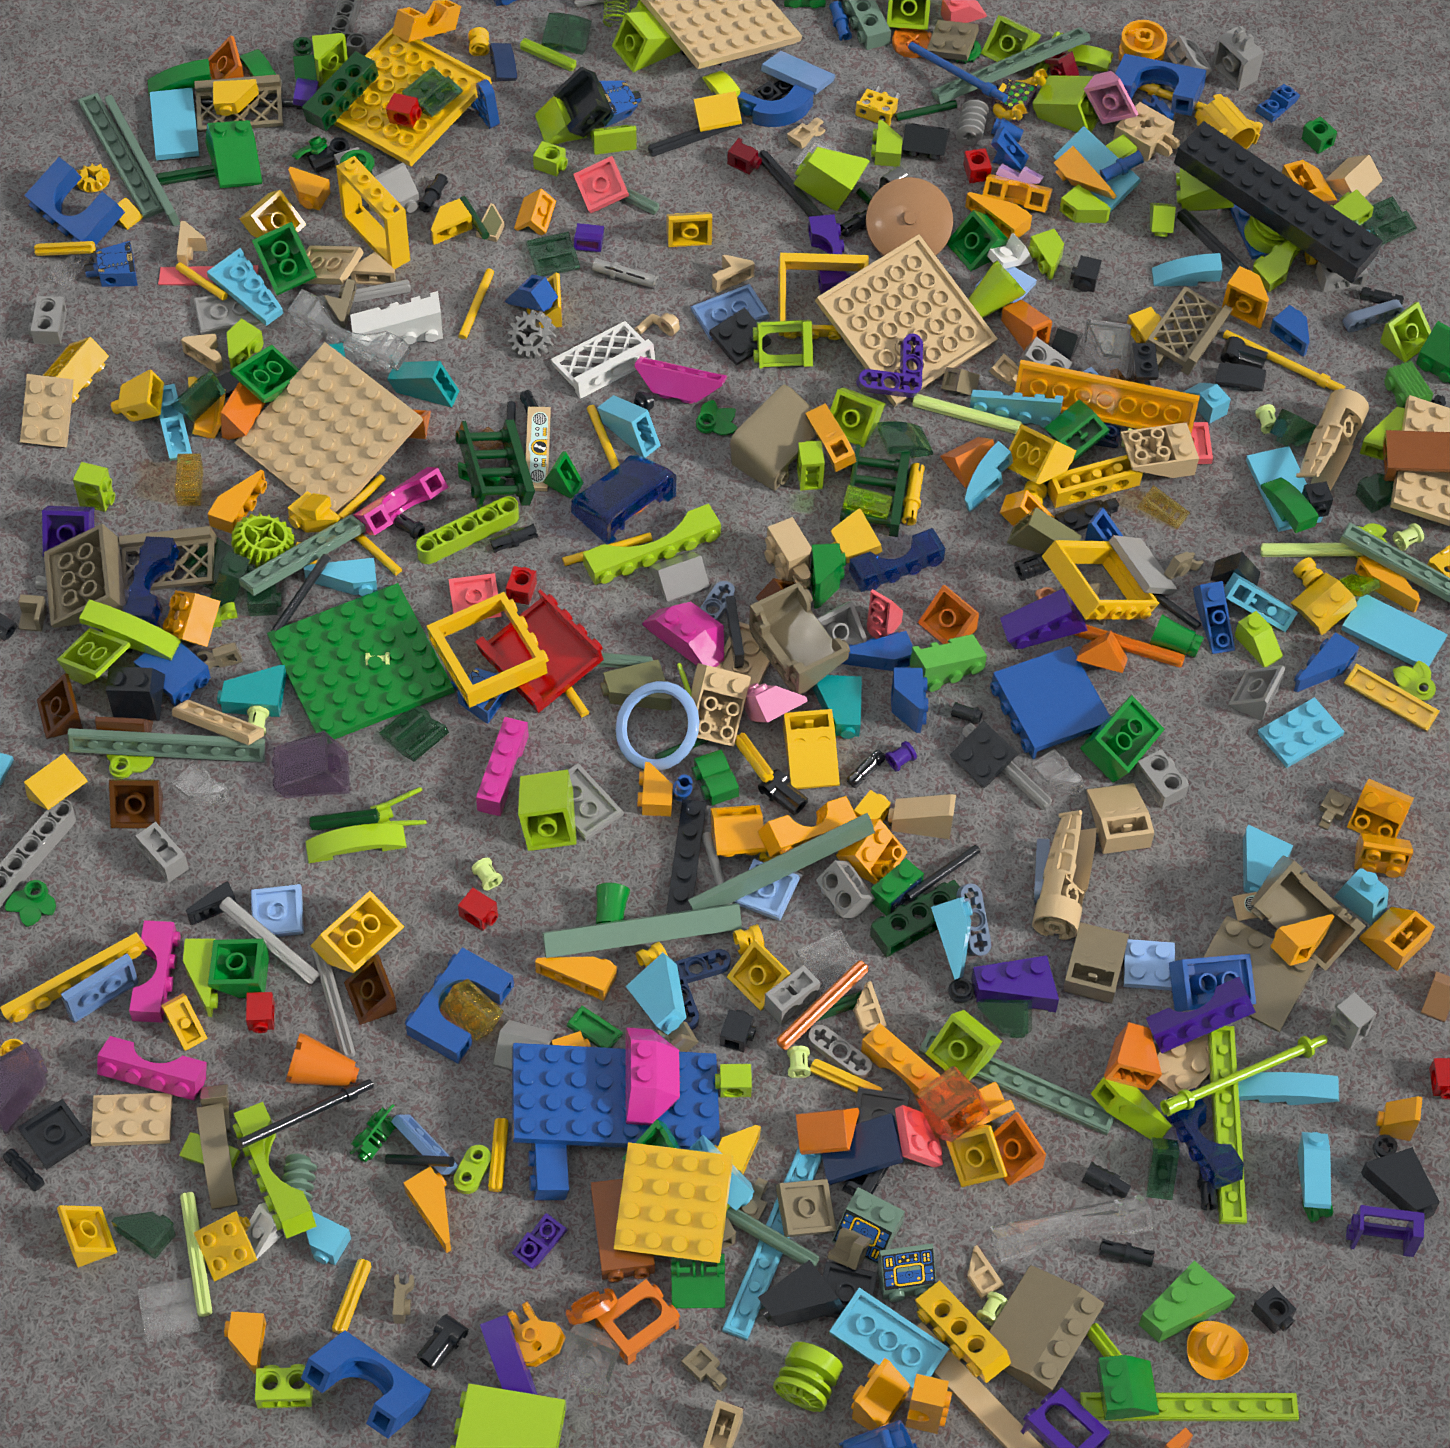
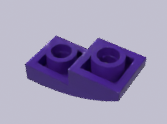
M297 78L293 105L303 106L317 92L318 81Z
M545 1213L532 1232L526 1233L512 1254L531 1269H534L565 1235L568 1229Z

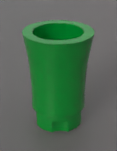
M1162 614L1149 644L1164 647L1185 656L1187 653V655L1195 658L1204 637L1195 634V631L1174 622Z
M601 883L596 886L597 907L595 924L624 919L625 908L630 894L628 887L618 883Z

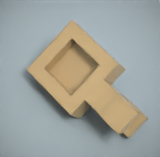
M817 117L808 125L800 124L787 133L788 141L803 149L825 132V129L820 127L824 123L823 120Z

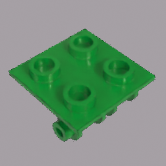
M394 1104L386 1109L382 1107L370 1117L366 1123L369 1128L366 1127L363 1132H359L351 1142V1145L354 1147L350 1154L357 1151L359 1153L358 1158L366 1163L368 1159L372 1160L379 1150L378 1148L382 1147L379 1140L385 1142L396 1128L391 1122L393 1117L388 1116L386 1118L395 1106Z
M721 1254L720 1263L671 1257L672 1305L675 1308H725V1254Z

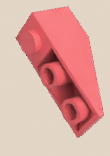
M872 589L870 592L867 631H869L872 637L878 639L888 636L902 623L903 610L892 600Z

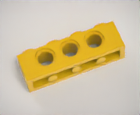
M1123 455L1067 470V472L1049 480L1047 492L1054 508L1140 486L1143 472L1132 470L1128 455Z
M940 1280L915 1299L918 1307L916 1314L925 1325L929 1323L934 1328L933 1332L941 1342L946 1340L950 1345L949 1348L958 1360L963 1358L967 1363V1369L975 1378L980 1376L987 1383L1011 1364L1007 1350ZM960 1331H965L961 1335H956ZM976 1349H982L980 1352L973 1353Z

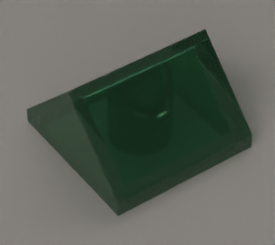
M209 370L187 388L171 406L194 423L226 391L213 371Z

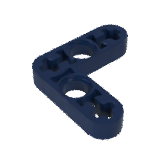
M716 949L674 961L677 964L682 993L687 996V999L684 1001V1007H687L688 1016L692 1017V1022L688 1023L691 1030L698 1026L699 1013L688 983L728 971L731 965V957L723 949ZM717 957L724 960L723 965L719 966V963L715 962ZM705 960H708V964H710L709 970H707V963ZM693 964H699L703 970L698 974H694L689 971V967Z

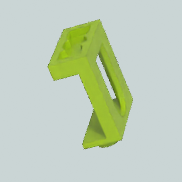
M811 320L756 322L757 327H753V341H757V350H753L754 363H758L760 369L777 366H813ZM801 332L802 354H767L762 350V338L768 333Z

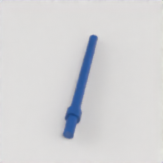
M914 42L909 44V50L977 87L986 96H993L1003 103L1007 101L1008 95L998 90L992 83H985Z

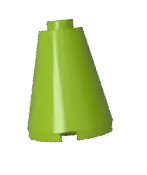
M996 260L968 300L980 316L985 318L1022 297L1026 292L1011 274L1005 270L1001 263Z

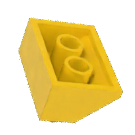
M91 337L69 344L42 376L74 379L72 403H74L79 397V391L86 388L92 382L91 377L105 367L104 362L109 355Z
M1021 424L1008 449L1011 451L1013 463L1008 469L1037 484H1041L1067 472L1069 465L1073 462L1076 450Z
M369 891L321 933L311 944V947L327 964L354 973L398 934L404 926Z

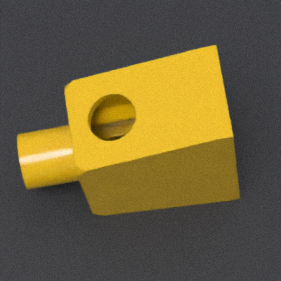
M151 369L125 382L120 387L119 399L111 402L112 411L116 415L122 413L132 422L161 415L164 382Z
M860 508L830 531L834 540L831 544L840 543L841 553L845 552L846 563L859 561L882 552L881 543Z

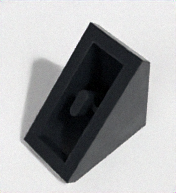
M1061 326L1057 328L1051 347L1071 361L1083 333Z
M1239 552L1216 560L1210 581H1223V584H1227L1232 574L1236 573L1257 586L1261 572L1243 552Z

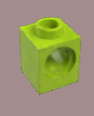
M544 141L540 143L533 155L534 169L557 177L560 171H564L567 167L568 159L566 158L565 148Z
M720 1064V1074H715V1089H720V1098L751 1097V1064Z

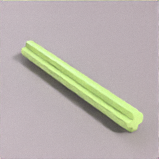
M917 394L913 398L912 404L914 407L1013 434L1017 433L1022 424L1017 420Z
M1262 543L1260 546L1262 557L1364 556L1344 543Z
M187 1192L180 1196L196 1309L199 1317H205L212 1314L205 1259L194 1235V1232L200 1230L196 1199L193 1192Z

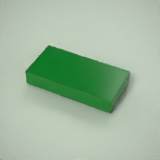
M582 1005L567 1023L569 1029L574 1032L581 1031L583 1038L588 1039L589 1042L601 1048H613L623 1035L622 1031Z

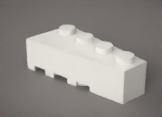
M438 291L430 293L431 297L421 299L420 296L411 298L409 303L401 305L398 302L392 303L383 310L377 307L351 314L354 348L368 349L371 346L381 345L389 347L393 344H413L418 341L434 342L438 339H443Z

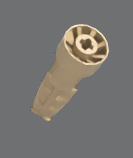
M1338 389L1330 394L1319 425L1315 428L1308 444L1300 472L1296 474L1297 478L1313 477L1311 484L1327 481L1329 489H1332L1353 449L1352 444L1369 410L1368 402L1362 395L1350 389Z
M1081 810L1059 813L1061 820L1047 858L1041 894L1037 900L1032 922L1035 931L1041 935L1053 936L1054 933L1060 934L1059 939L1061 940L1074 938L1078 933L1083 899L1088 889L1096 833L1099 832V828L1081 830Z

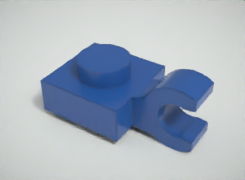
M1152 95L1151 103L1147 102L1146 99L1142 100L1143 104L1173 121L1174 113L1171 112L1163 100L1159 101L1155 95Z

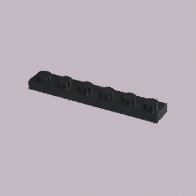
M682 799L666 914L692 910L688 900L694 897L706 812L705 801Z

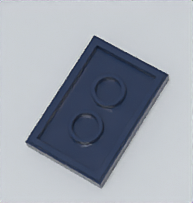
M892 1113L856 1124L849 1151L822 1153L826 1179L829 1185L903 1163L895 1118Z

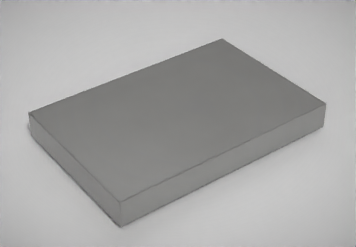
M215 295L193 298L201 335L228 331L241 318L253 326L264 325L230 295L224 301Z
M1114 535L1109 540V543L1144 593L1171 595L1178 590L1173 582L1164 575L1165 571L1141 538Z
M577 763L568 769L573 787L576 832L587 841L623 816L624 812L582 766Z

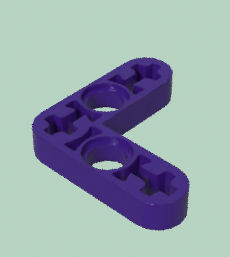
M912 333L906 335L901 342L900 373L865 369L857 377L856 383L858 388L869 393L908 398L915 397L922 388L923 341L921 337ZM910 341H912L913 345L915 346V348L912 351V354H909L911 352V345L908 344ZM913 361L917 365V369H908L906 362ZM865 377H868V380L872 381L869 385L867 384L866 380H864ZM884 379H891L895 387L887 388L884 384ZM909 382L915 387L913 390H910V386L907 385Z

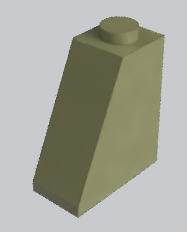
M1035 507L1013 526L1007 543L1042 554L1046 552L1055 540L1080 541L1081 535Z
M657 659L603 672V682L600 683L603 697L607 696L610 704L622 705L626 698L637 688L647 683L666 680L660 662ZM654 693L642 698L634 707L668 711L672 707L671 695L666 693Z

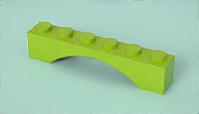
M1357 189L1352 193L1347 192L1336 205H1330L1358 225L1371 218L1374 209ZM1288 240L1283 244H1277L1272 248L1270 254L1266 257L1261 256L1254 262L1253 272L1260 276L1264 288L1268 292L1286 281L1289 268L1301 250Z
M708 503L688 511L682 522L673 531L654 542L631 547L603 544L583 552V565L595 585L599 583L607 584L613 578L622 574L624 576L629 575L640 567H649L656 561L663 558L670 559L683 550L691 551L701 543L715 541L721 536V523Z
M261 1102L235 1112L236 1124L232 1126L237 1139L272 1124V1121L264 1103ZM273 1134L243 1148L242 1151L245 1157H251L248 1163L252 1174L259 1175V1178H256V1182L261 1194L267 1193L264 1200L268 1211L274 1210L275 1215H272V1219L277 1231L282 1229L286 1239L317 1226L304 1192L281 1181L269 1167V1154L276 1134Z

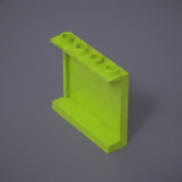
M468 1383L467 1392L462 1391L460 1398V1408H463L462 1417L456 1419L454 1434L458 1435L456 1445H451L450 1448H559L567 1407L566 1400Z

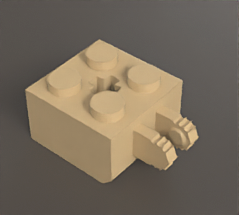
M1139 102L1135 106L1138 115L1121 120L1115 127L1113 140L1125 134L1137 147V150L1140 151L1144 161H1149L1156 152L1169 157L1173 153L1172 148L1177 149L1181 145L1180 140L1172 135L1175 122Z
M793 517L769 526L767 537L765 538L767 547L764 553L768 563L774 564L777 578L791 581L795 584L799 582L804 589H808L811 583L809 579H811L810 561L812 548Z

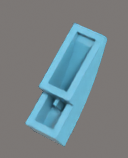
M1220 253L1194 255L1152 268L1154 286H1197L1198 282L1220 281L1223 271Z
M999 441L987 452L972 475L965 496V504L969 512L1003 484L1001 473L1013 463L1011 451Z

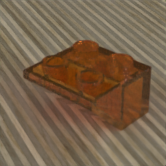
M955 1066L949 1068L914 1094L935 1138L953 1142L991 1114L981 1092Z

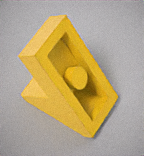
M184 993L161 1005L169 1021L167 1024L185 1051L208 1039Z

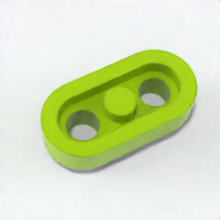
M474 1145L466 1151L454 1175V1186L458 1192L471 1194L479 1188L491 1163V1153L487 1147ZM476 1154L483 1156L481 1159L474 1158ZM465 1176L471 1177V1180L465 1182L462 1180V1178Z

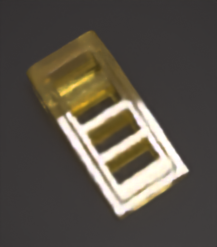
M1154 485L1137 506L1140 510L1176 529L1181 526L1190 514L1188 510ZM1160 503L1164 505L1162 509L1158 506ZM1168 507L1172 509L1169 514L1165 512ZM1176 512L1180 513L1177 519L1173 517Z

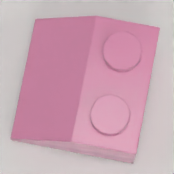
M1112 71L1094 75L1084 88L1102 124L1138 115L1121 79Z
M754 683L749 685L744 709L751 721L767 723L804 704L808 700L805 696L778 686Z

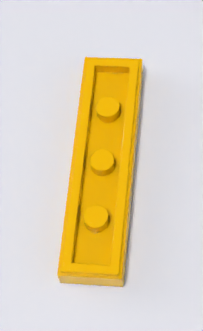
M1357 663L1344 682V685L1426 732L1440 712L1438 709Z

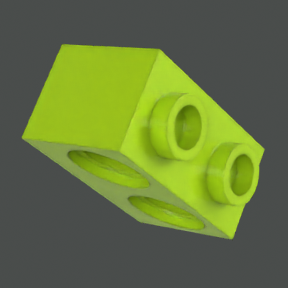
M821 441L798 443L797 474L800 491L823 489L825 462Z
M81 462L73 478L79 506L94 507L95 510L106 512L108 506L113 505L115 501V492H113L112 479L109 476L108 468Z
M294 1364L290 1368L266 1365L263 1368H257L255 1386L257 1408L312 1407L313 1387L301 1379L306 1365ZM297 1381L305 1383L300 1389L292 1388V1385ZM269 1382L277 1383V1386L272 1390L264 1389L265 1385Z

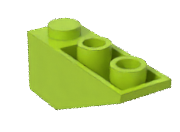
M185 939L183 954L185 971L208 1017H212L213 1008H218V993H214L215 989L208 986L213 940L215 939Z
M1104 1076L1091 1092L1094 1099L1107 1113L1155 1143H1159L1172 1127L1168 1120L1137 1087L1105 1079Z

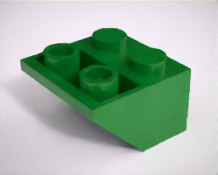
M1080 399L1044 427L1052 439L1076 450L1073 463L1109 433V429L1103 421Z

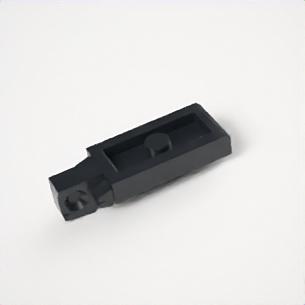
M1116 498L1108 499L1104 502L1102 500L1093 501L1055 514L1054 519L1077 532L1088 527V523L1099 508L1103 507L1108 515L1111 516L1112 513L1118 511L1119 503Z

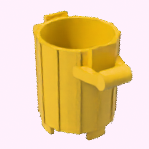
M1221 94L1214 95L1213 98L1215 100L1211 101L1202 111L1200 109L1196 111L1194 117L1197 119V126L1205 121L1245 149H1248L1251 144L1255 145L1257 143L1263 124L1260 122H1250L1228 97H1223Z

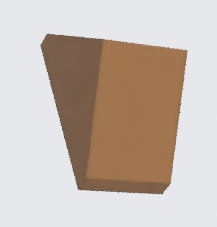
M1436 971L1421 1014L1445 1023L1450 1011V976Z

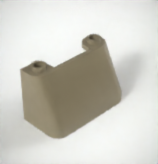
M786 385L780 386L734 432L730 442L732 465L774 491L780 485H784L789 478L788 465L798 456V443L819 441L805 413L813 410V408L792 388Z
M798 582L750 605L749 628L755 642L791 692L801 695L846 661L849 657L850 648L845 640H841L838 637L835 639L830 637L811 611V602L813 601L811 593Z
M1282 855L1250 904L1253 907L1251 912L1261 921L1265 918L1277 930L1281 926L1333 914L1335 917L1326 936L1310 957V959L1317 962L1315 970L1319 966L1326 971L1364 929L1365 925L1358 918H1353L1344 907L1335 902L1310 879L1308 874L1302 871L1303 868L1295 860Z

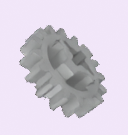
M531 310L530 315L523 311L522 318L516 316L517 323H510L513 330L507 333L512 337L508 340L513 345L512 349L518 352L520 356L524 357L526 355L529 359H532L534 354L540 358L541 351L548 353L546 347L548 345L553 346L554 344L550 340L551 338H556V335L551 332L556 329L551 323L552 320L543 312L537 313L535 310ZM539 322L543 324L544 329H541ZM520 339L523 340V344L525 345V347L521 345Z

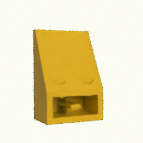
M832 709L785 713L783 733L790 784L796 789L840 786Z

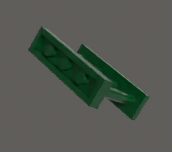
M514 419L505 420L502 429L497 432H469L467 422L461 421L459 430L455 433V440L460 445L471 484V496L475 498L477 508L482 507L485 497L489 495H516V497H519L521 506H530L535 488ZM472 441H500V443H503L504 449L474 450ZM505 458L510 467L480 468L477 459ZM510 476L514 480L515 485L485 486L482 477Z
M856 444V462L849 465L852 467L847 504L846 508H841L840 522L853 513L851 511L852 502L887 506L888 509H892V514H887V516L863 514L868 523L886 525L885 528H890L889 536L898 537L910 451L901 450L900 459L891 461L860 456L861 445ZM858 465L894 470L895 473H898V476L893 477V479L857 475ZM855 484L891 488V491H895V496L890 495L889 498L854 493Z

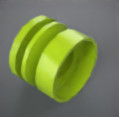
M1250 216L1245 224V238L1257 251L1270 254L1274 246L1287 241V239L1253 216Z
M794 1342L786 1355V1366L780 1368L779 1377L775 1379L773 1388L778 1395L790 1403L808 1411L822 1412L827 1406V1399H830L832 1394L830 1387L837 1384L843 1371V1365L839 1359L823 1348L806 1342Z

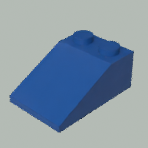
M1250 954L1182 959L1169 962L1174 1010L1177 1012H1189L1204 1006L1213 997L1217 986L1237 977H1240L1252 1005L1256 1004Z

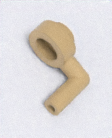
M668 313L663 314L661 317L650 314L635 328L636 332L642 334L654 323L669 336H673L680 330L678 318Z

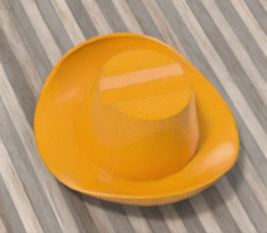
M1204 1321L1197 1324L1188 1336L1187 1355L1189 1362L1198 1374L1207 1379L1223 1380L1239 1372L1248 1359L1249 1350L1245 1339L1239 1332L1227 1324L1216 1321Z

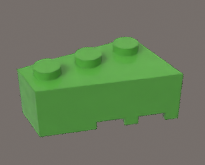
M973 634L949 639L948 644L939 645L937 642L930 643V647L920 649L919 646L912 647L910 668H923V677H927V691L930 692L937 691L943 684L948 682L956 683L963 676L970 673L973 675L978 674L985 668L987 655Z
M1193 1261L1142 1314L1139 1326L1160 1343L1188 1329V1327L1230 1308L1235 1295L1196 1261Z

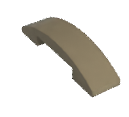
M223 1103L198 1107L199 1133L211 1208L218 1209L238 1205Z

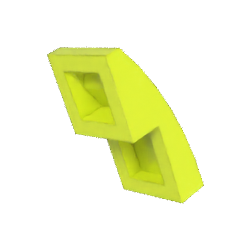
M722 70L703 77L710 91L715 92L716 95L736 91L737 97L740 95V89L737 84Z

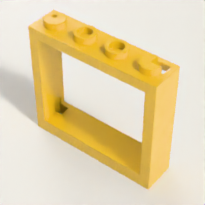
M355 156L337 165L342 217L392 268L396 269L409 262L410 251L405 209ZM362 198L384 220V228L362 206ZM397 207L399 210L394 213L393 209Z
M780 253L778 260V321H786V269L859 272L869 265L868 255ZM812 325V339H818L819 337H828L831 340L841 339V335L833 325ZM778 332V336L793 339L801 336V332Z
M1055 540L1042 555L1044 561L1085 619L1144 620L1152 615L1151 612L1159 604L1152 593H1144L1109 541ZM1075 564H1103L1127 600H1100Z
M505 592L427 625L430 642L469 708L547 674L546 662L549 660L546 652L538 648L536 636L533 632H528L525 618L517 614L518 610L514 600H509ZM504 611L533 659L472 685L444 637Z

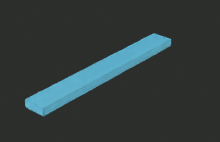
M798 1147L784 1183L814 1180L823 1159L822 1154L801 1155ZM777 1197L766 1225L784 1235ZM759 1240L722 1329L723 1332L746 1341L762 1306L758 1297L769 1289L783 1256V1253Z

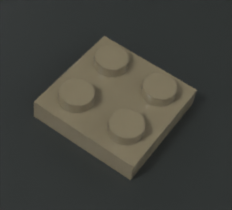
M938 20L927 50L941 58L968 61L979 31L978 24Z
M827 1179L787 1182L776 1185L784 1236L828 1234L836 1231Z

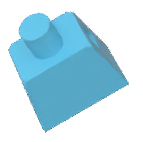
M1360 868L1334 897L1367 923L1373 925L1387 910L1389 889L1378 880L1375 873L1367 872Z

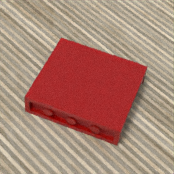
M541 589L538 591L540 599L519 616L525 618L528 632H533L536 636L538 648L540 650L543 649L547 654L549 660L546 662L547 674L514 688L538 713L604 660L601 644L595 638L591 640L587 636L586 629L580 623L576 625L572 621L573 618L565 608L561 610L557 606L556 599L551 594L546 595ZM509 623L488 641L483 636L475 641L479 652L499 673L533 659L512 623Z

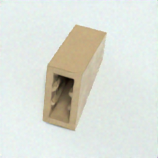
M956 795L896 799L895 808H890L888 822L892 823L891 831L950 839Z

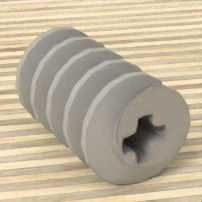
M969 100L963 104L956 133L957 141L961 144L974 146L977 141L983 138L989 109L986 103L980 100Z

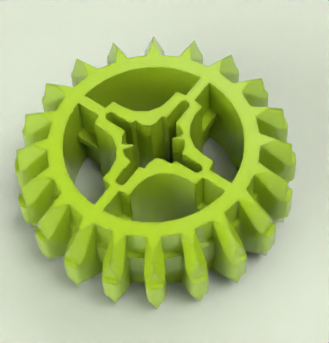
M259 513L258 516L250 514L248 518L243 517L235 525L231 536L234 555H239L240 561L246 560L247 566L250 564L255 565L256 569L295 546V538L291 528L287 527L286 522H279V517L271 518L270 513L267 516H262Z

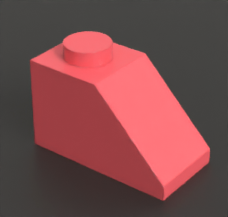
M942 0L941 16L944 21L969 23L987 17L976 0Z

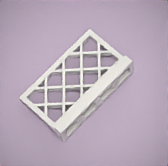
M624 321L550 360L557 371L575 388V393L581 399L635 371V362L640 356L655 360L653 343L649 339L645 341ZM624 329L628 333L627 337L616 336V333ZM602 340L609 341L608 346H598L597 344ZM614 342L625 343L624 348L613 347ZM629 343L638 344L632 348H628ZM583 350L591 351L590 356L579 355V352ZM595 352L606 353L605 357L594 356ZM611 353L619 354L613 358H609ZM563 360L572 361L571 366L561 365L560 362ZM576 362H587L586 367L575 365ZM592 363H601L594 368L591 367ZM573 372H574V373H582V374H580V375H578V376H576V377H573V376H572V375H573Z

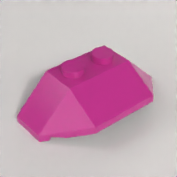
M642 356L637 359L634 366L653 393L659 394L660 397L666 399L678 398L682 402L689 404L700 401L720 388L727 378V375Z
M692 602L659 609L642 623L652 634L696 666L700 663L717 667L725 660L724 625Z
M626 1027V1124L652 1125L680 1097L679 1049L652 1029Z

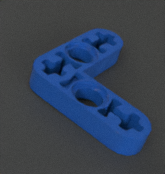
M487 79L476 83L478 98L471 106L479 111L478 115L488 128L491 129L499 125L500 121L493 87Z

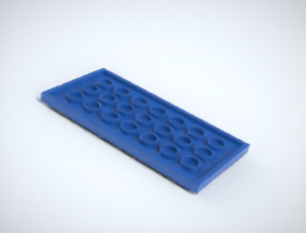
M513 1043L512 1142L627 1148L628 1142L636 1143L651 1126L626 1124V1049ZM679 1052L680 1097L658 1120L667 1125L681 1149L688 1150L702 1135L713 1145L719 1146L720 1128L718 1089H715V1074H717L715 1053Z

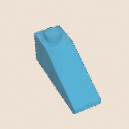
M374 558L329 562L315 584L352 595L365 596L378 591ZM309 564L304 567L305 579L316 564Z
M1236 573L1232 574L1224 587L1225 597L1251 613L1257 611L1268 623L1284 632L1287 631L1298 613Z
M964 897L931 907L954 979L964 976L971 927L970 916L973 915L969 901L964 900Z
M1302 1132L1297 1158L1304 1207L1331 1209V1162L1328 1134Z

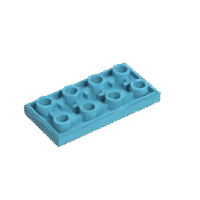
M184 88L150 92L156 161L199 156L193 89Z
M1085 126L1053 156L1057 160L1074 146L1099 175L1101 169L1116 163V160L1119 159ZM1130 169L1127 174H1120L1106 182L1117 197L1115 199L1091 193L1105 202L1111 208V212L1142 180Z
M1287 446L1247 455L1246 462L1278 532L1292 529L1287 520H1281L1260 487L1263 483L1282 477L1302 493L1304 485L1307 483L1304 478L1296 477V474L1300 472V468L1290 447ZM1318 517L1317 523H1320L1323 517Z
M1362 593L1357 601V607L1350 612L1341 628L1342 631L1412 666L1417 661H1421L1429 667L1448 635L1365 593Z

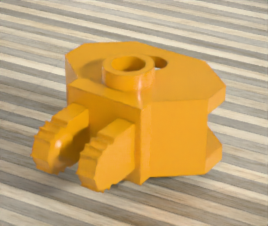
M527 1301L522 1304L523 1311L529 1318L527 1322L521 1324L517 1313L513 1310L508 1312V1316L515 1328L513 1329L516 1342L519 1343L526 1366L537 1367L560 1353L566 1337L556 1323L541 1321Z

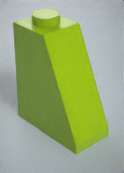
M1396 407L1364 438L1359 454L1383 460L1386 430L1402 431L1405 408Z

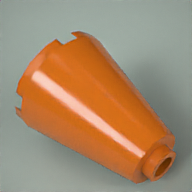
M300 1033L285 1082L290 1084L346 1087L350 1082H356L359 1068L355 1067L356 1062L312 1037Z

